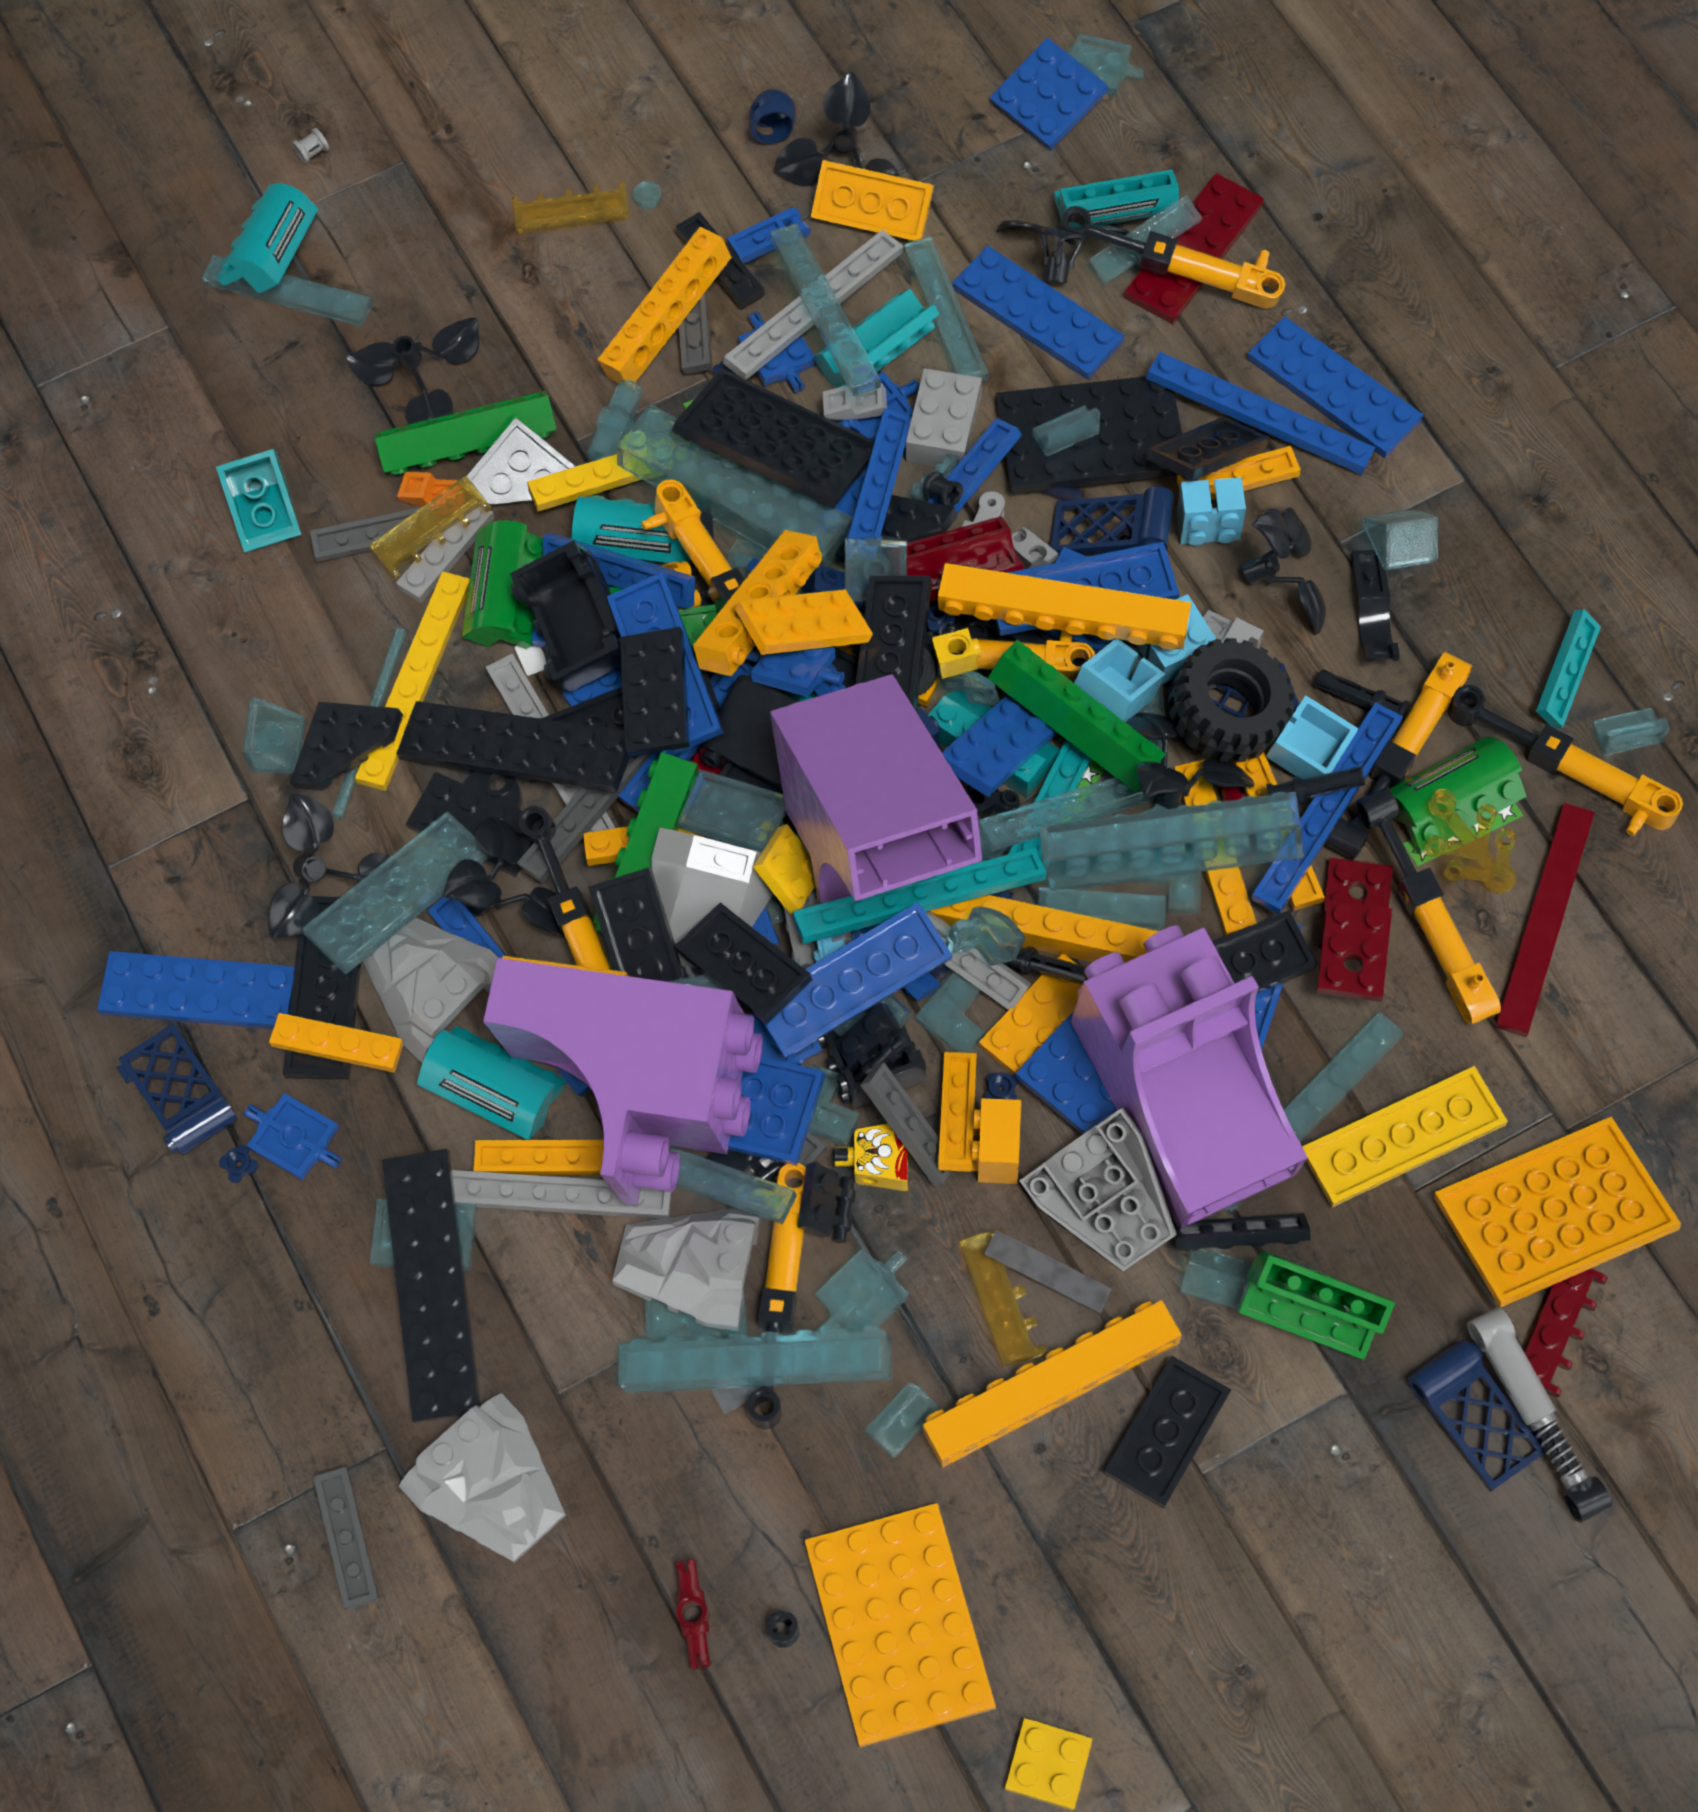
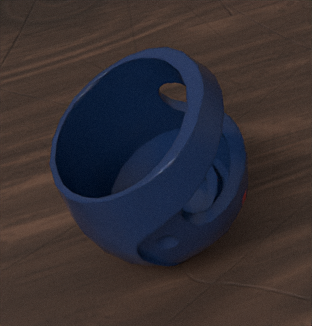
M767 89L754 99L750 109L751 118L749 121V130L753 138L762 144H774L784 140L791 134L796 120V106L787 93L777 89ZM756 124L761 127L772 128L773 133L771 135L759 133L756 129Z

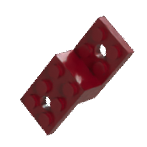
M1329 858L1318 948L1321 949L1316 993L1382 1002L1392 908H1389L1393 866ZM1360 887L1366 892V896L1362 899L1353 898L1349 893V889ZM1348 959H1355L1360 962L1362 969L1357 972H1351L1346 969L1344 962Z

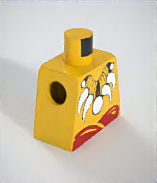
M889 1124L854 1130V1147H835V1167H854L855 1183L908 1191V1152Z

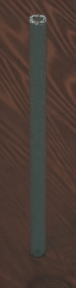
M403 628L395 629L369 706L382 707L407 631ZM360 765L345 773L331 814L335 819L343 820L356 783L355 776Z

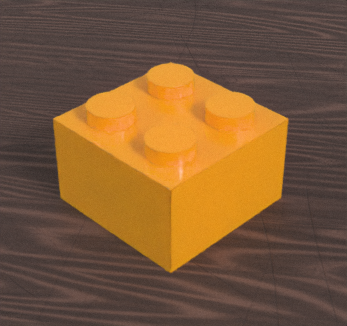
M981 1098V1109H974L973 1140L980 1141H973L972 1171H978V1182L1017 1184L1021 1100Z

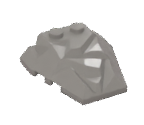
M405 914L362 958V962L385 1007L398 1038L403 1040L404 1046L422 1063L436 1036L483 988L490 993L498 957L490 949Z
M724 1209L628 1223L625 1226L612 1280L613 1285L645 1300L651 1301L656 1299L667 1304L668 1310L676 1314L682 1311L695 1317L696 1323L704 1327L739 1331L744 1307L743 1287L752 1245H757L762 1213Z
M502 1393L488 1399L480 1408L475 1406L466 1412L417 1457L416 1465L407 1472L399 1484L400 1489L422 1513L447 1524L449 1528L462 1532L482 1546L514 1563L566 1516L524 1417Z

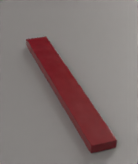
M1564 803L1497 1019L1496 1028L1523 1037H1527L1594 818L1595 812L1568 803Z

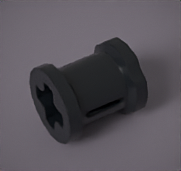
M939 471L931 472L923 483L925 495L930 498H938L943 505L955 506L963 494V487L959 482L945 479Z
M780 1610L774 1612L769 1617L767 1631L770 1641L779 1648L793 1646L799 1638L800 1631L795 1616L790 1612ZM782 1622L785 1626L791 1625L788 1628L790 1633L788 1636L784 1637L781 1632L777 1633V1625Z

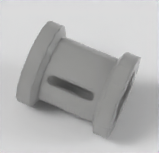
M313 128L311 134L300 141L294 140L292 142L296 155L304 164L309 163L310 158L319 152L329 150L325 137L317 128Z

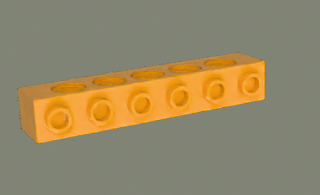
M699 227L597 359L610 380L629 390L637 382L732 258L722 237L702 227Z
M784 530L693 644L699 669L732 676L738 667L744 663L746 657L756 644L735 610L738 602L741 600L795 595L822 561V553L819 549L817 536Z

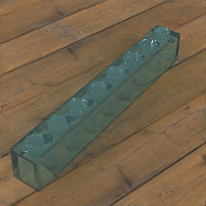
M876 1326L864 1327L861 1332H849V1330L844 1328L830 1329L829 1333L816 1334L811 1330H799L795 1332V1335L782 1336L779 1332H765L762 1334V1337L750 1338L746 1334H731L729 1339H716L714 1336L703 1335L696 1337L694 1341H683L681 1338L668 1337L664 1338L663 1342L650 1343L646 1339H634L630 1341V1344L619 1345L618 1385L626 1393L892 1380V1339L886 1330Z

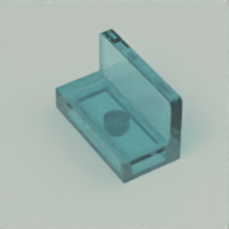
M1084 405L1033 428L1032 436L1046 456H1050L1099 434L1100 412L1097 408L1088 411Z
M1652 708L1595 720L1593 723V728L1604 756L1662 743L1670 730L1667 718L1657 719Z
M1203 1248L1192 1251L1180 1292L1237 1309L1249 1280L1247 1274L1253 1263Z

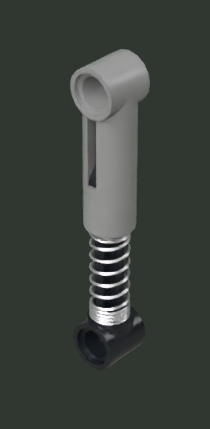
M1495 1307L1468 1321V1330L1473 1341L1487 1355L1525 1425L1532 1426L1533 1431L1537 1430V1438H1541L1543 1441L1541 1446H1546L1548 1450L1546 1454L1552 1457L1551 1463H1555L1558 1467L1556 1472L1561 1473V1482H1563L1564 1487L1567 1489L1563 1492V1498L1575 1520L1583 1523L1611 1508L1612 1500L1604 1484L1596 1476H1588L1589 1474L1585 1471L1586 1469L1581 1468L1582 1462H1578L1576 1459L1578 1454H1573L1571 1450L1573 1446L1568 1445L1566 1441L1568 1437L1563 1436L1561 1433L1563 1428L1557 1426L1558 1420L1554 1415V1412L1557 1410L1515 1337L1514 1326L1507 1313L1501 1307Z

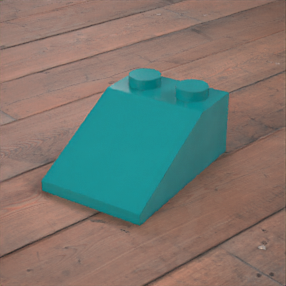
M274 449L216 467L244 553L302 535L288 483L278 453Z

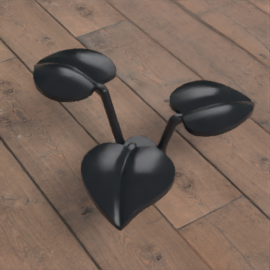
M849 72L827 90L823 99V111L827 118L834 123H842L837 128L833 141L822 151L817 152L816 143L812 139H795L783 148L775 164L776 173L788 181L800 186L812 185L819 179L822 165L820 157L824 156L832 148H836V150L842 153L852 151L857 168L900 177L897 168L889 160L875 158L870 160L865 168L861 164L858 147L855 145L858 138L855 127L862 126L867 121L870 114V100L864 85L853 72Z
M1005 220L998 225L997 232L1023 227L1040 234L1044 252L1043 264H1047L1044 280L1067 283L1069 268L1074 267V261L1086 240L1085 235L1070 230L1059 231L1021 220ZM1094 225L1133 238V234L1127 229L1117 226ZM1047 235L1058 240L1057 251H1051V257L1049 255ZM1070 238L1084 240L1076 245L1070 259H1068V253L1062 252L1064 240Z
M473 317L455 322L443 328L432 341L434 351L424 347L421 342L415 343L409 336H401L393 344L377 342L359 351L348 353L347 360L354 374L362 382L370 386H382L389 383L393 379L394 369H398L400 364L404 368L411 369L423 396L414 397L407 404L405 417L408 424L452 414L453 403L448 393L443 389H436L428 394L416 367L420 365L422 360L421 351L439 360L445 357L451 364H461L470 360L479 348V323L477 318Z
M1291 507L1284 509L1282 516L1276 509L1264 511L1257 517L1252 526L1265 537L1272 549L1264 555L1245 561L1243 563L1244 575L1252 585L1263 580H1267L1269 585L1275 582L1298 583L1297 590L1302 605L1313 625L1315 635L1319 634L1325 621L1326 606L1317 585L1312 580L1305 581L1303 577H1275L1276 572L1280 571L1277 557L1280 559L1287 558L1290 550L1294 547L1300 557L1309 554L1311 550L1309 532L1296 511Z
M1136 713L1127 720L1126 723L1146 739H1160L1162 751L1166 753L1161 763L1144 761L1138 764L1136 771L1138 782L1146 798L1156 795L1154 806L1158 810L1170 814L1176 813L1182 796L1188 797L1191 788L1201 777H1205L1206 781L1218 786L1254 788V781L1241 767L1230 761L1222 762L1217 759L1203 761V769L1198 770L1188 783L1187 778L1181 772L1167 768V737H1177L1178 732L1175 729L1177 726L1170 719L1154 713Z
M290 794L288 806L282 819L281 831L287 845L293 849L304 851L303 855L298 856L293 864L294 873L300 878L299 883L302 884L303 890L295 883H287L275 892L268 912V931L270 937L299 936L309 932L316 925L319 918V904L315 898L308 896L310 891L308 881H319L325 874L358 880L355 886V895L359 900L370 905H381L390 902L403 891L406 885V877L398 863L387 854L375 852L365 856L358 865L359 875L326 868L321 858L312 856L318 850V843L326 842L332 837L334 831L333 818L328 809L317 800L306 795Z
M490 817L483 821L477 828L476 841L483 853L490 858L497 859V864L487 877L484 867L479 862L471 859L459 861L448 875L444 888V897L465 903L470 912L476 916L485 915L493 907L499 910L505 905L526 901L523 904L522 910L532 924L553 935L565 937L563 931L558 927L548 898L557 895L552 890L536 887L530 895L524 893L501 900V888L492 881L503 866L504 861L512 865L517 864L523 855V844L518 833L505 821L496 817Z

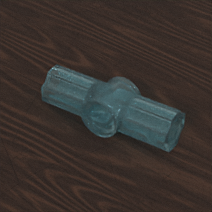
M627 379L622 382L619 381L608 407L604 406L600 411L597 421V432L587 452L588 458L593 461L617 454L622 440L628 439L634 423V413L643 395V389L634 381Z

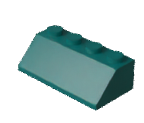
M957 689L944 695L928 714V717L932 715L939 723L941 728L939 739L941 745L947 748L993 707L975 695ZM1049 742L1046 743L1003 784L1028 799L1052 768L1060 749Z

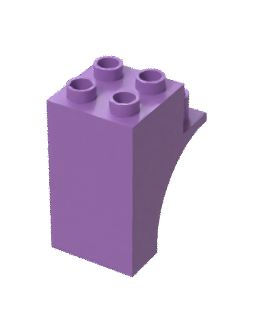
M893 674L770 711L786 812L811 856L818 905L852 896L854 901H858L982 861L977 809Z
M1175 925L1165 928L1148 938L1143 944L1147 951L1146 954L1125 963L1121 954L1115 952L1103 956L1087 966L1084 972L1088 980L1084 981L1083 986L1077 991L1079 998L1071 1024L1116 1110L1123 1107L1143 1134L1166 1205L1180 1230L1297 1175L1308 1157L1284 1113L1264 1061L1255 1020V998L1259 987L1254 977L1251 976L1234 983L1204 927L1184 936L1180 927Z
M497 958L483 1022L512 1058L531 1060L554 1066L575 1076L593 1090L600 1109L604 1131V1154L600 1175L624 1205L637 1206L641 1188L674 1192L680 1170V1154L670 1152L669 1146L727 1154L730 1135L745 1136L750 1118L751 1102L749 1097L741 1096V1078L743 1071L751 1073L758 1071L762 1055L763 1038L762 1034L753 1033L754 1018L752 1015L743 1013L733 991Z

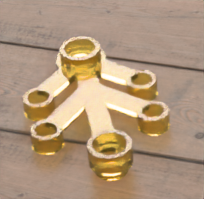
M1445 789L1435 791L1429 801V810L1436 817L1444 818L1463 843L1447 841L1440 836L1434 835L1428 838L1425 852L1431 857H1439L1444 853L1475 859L1483 867L1467 866L1459 860H1450L1444 869V875L1450 881H1459L1463 877L1483 881L1489 890L1496 893L1510 891L1516 882L1515 871L1509 865L1511 849L1516 842L1515 832L1507 828L1498 832L1495 843L1499 850L1495 862L1488 853L1491 827L1497 816L1495 807L1490 804H1483L1479 807L1476 814V820L1479 823L1476 837L1454 810L1456 805L1455 795ZM1442 803L1447 809H1440L1436 804ZM1489 812L1492 817L1489 819L1484 818L1481 813ZM1507 836L1511 839V842L1505 843L1500 837ZM1436 843L1440 846V849L1435 850L1430 844ZM1455 867L1460 873L1454 874L1449 868ZM1500 876L1504 879V882H1499L1494 877Z

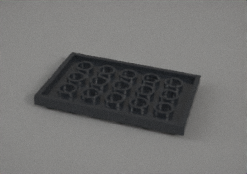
M723 368L718 371L674 422L672 429L673 433L682 436L685 440L701 445L714 454L724 456L741 467H747L763 475L766 479L774 480L790 488L793 492L801 493L817 501L819 504L832 509L836 508L868 465L874 440Z
M1147 376L996 393L999 419L1017 427L1022 435L1005 455L1011 494L1051 490V488L1055 489L1056 487L1069 488L1179 475L1171 470L1161 469L1158 467V464L1146 459L1149 447L1183 434L1174 391L1147 380Z

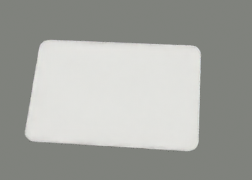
M532 645L528 649L515 646L527 676L544 670L543 666L546 665V658L541 647Z

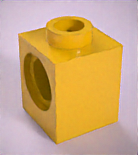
M968 628L932 637L934 653L942 679L978 669L976 657L982 656L977 638L971 639ZM958 650L964 651L960 655L952 654L953 652Z

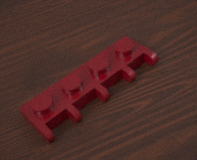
M1592 1268L1551 1286L1524 1351L1547 1394L1554 1397H1560L1562 1392L1561 1388L1551 1384L1557 1366L1565 1370H1571L1573 1365L1572 1361L1562 1357L1569 1337L1582 1341L1585 1336L1584 1331L1574 1327L1581 1307L1595 1311L1597 1306L1595 1301L1586 1297L1592 1281L1605 1285L1608 1279L1605 1274Z

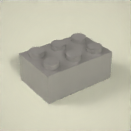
M924 368L906 440V462L954 469L970 448L981 401L982 378Z

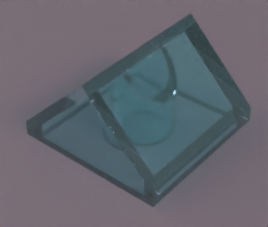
M1407 510L1362 518V525L1384 570L1437 561L1438 516L1418 510Z
M888 536L845 539V589L853 601H866L869 576H907V540Z
M253 696L250 698L243 755L252 773L293 774L302 748L305 725L304 716Z

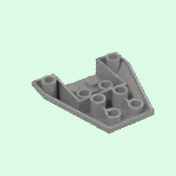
M659 827L651 857V865L675 945L720 902L751 927L754 925L774 894L753 868L761 855L760 852ZM678 953L682 966L696 968Z
M1123 1107L1093 1126L1019 1180L1041 1210L1122 1271L1176 1235L1143 1134Z

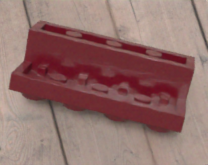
M1002 516L886 549L892 576L931 577L930 601L938 599L945 563L1004 573L1024 570L1022 561L1014 551L1011 529Z

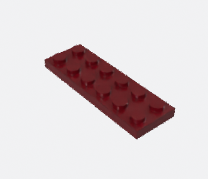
M1215 173L1168 236L1178 239V245L1223 259L1263 207L1265 198ZM1142 268L1125 290L1124 299L1173 325L1204 283L1168 271L1166 275H1162Z

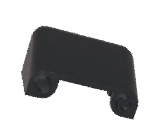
M739 675L732 684L717 713L724 733L702 743L700 758L712 768H723L730 761L779 787L780 796L782 797L781 801L785 805L770 711L792 705L798 701L769 686L752 682L749 676Z

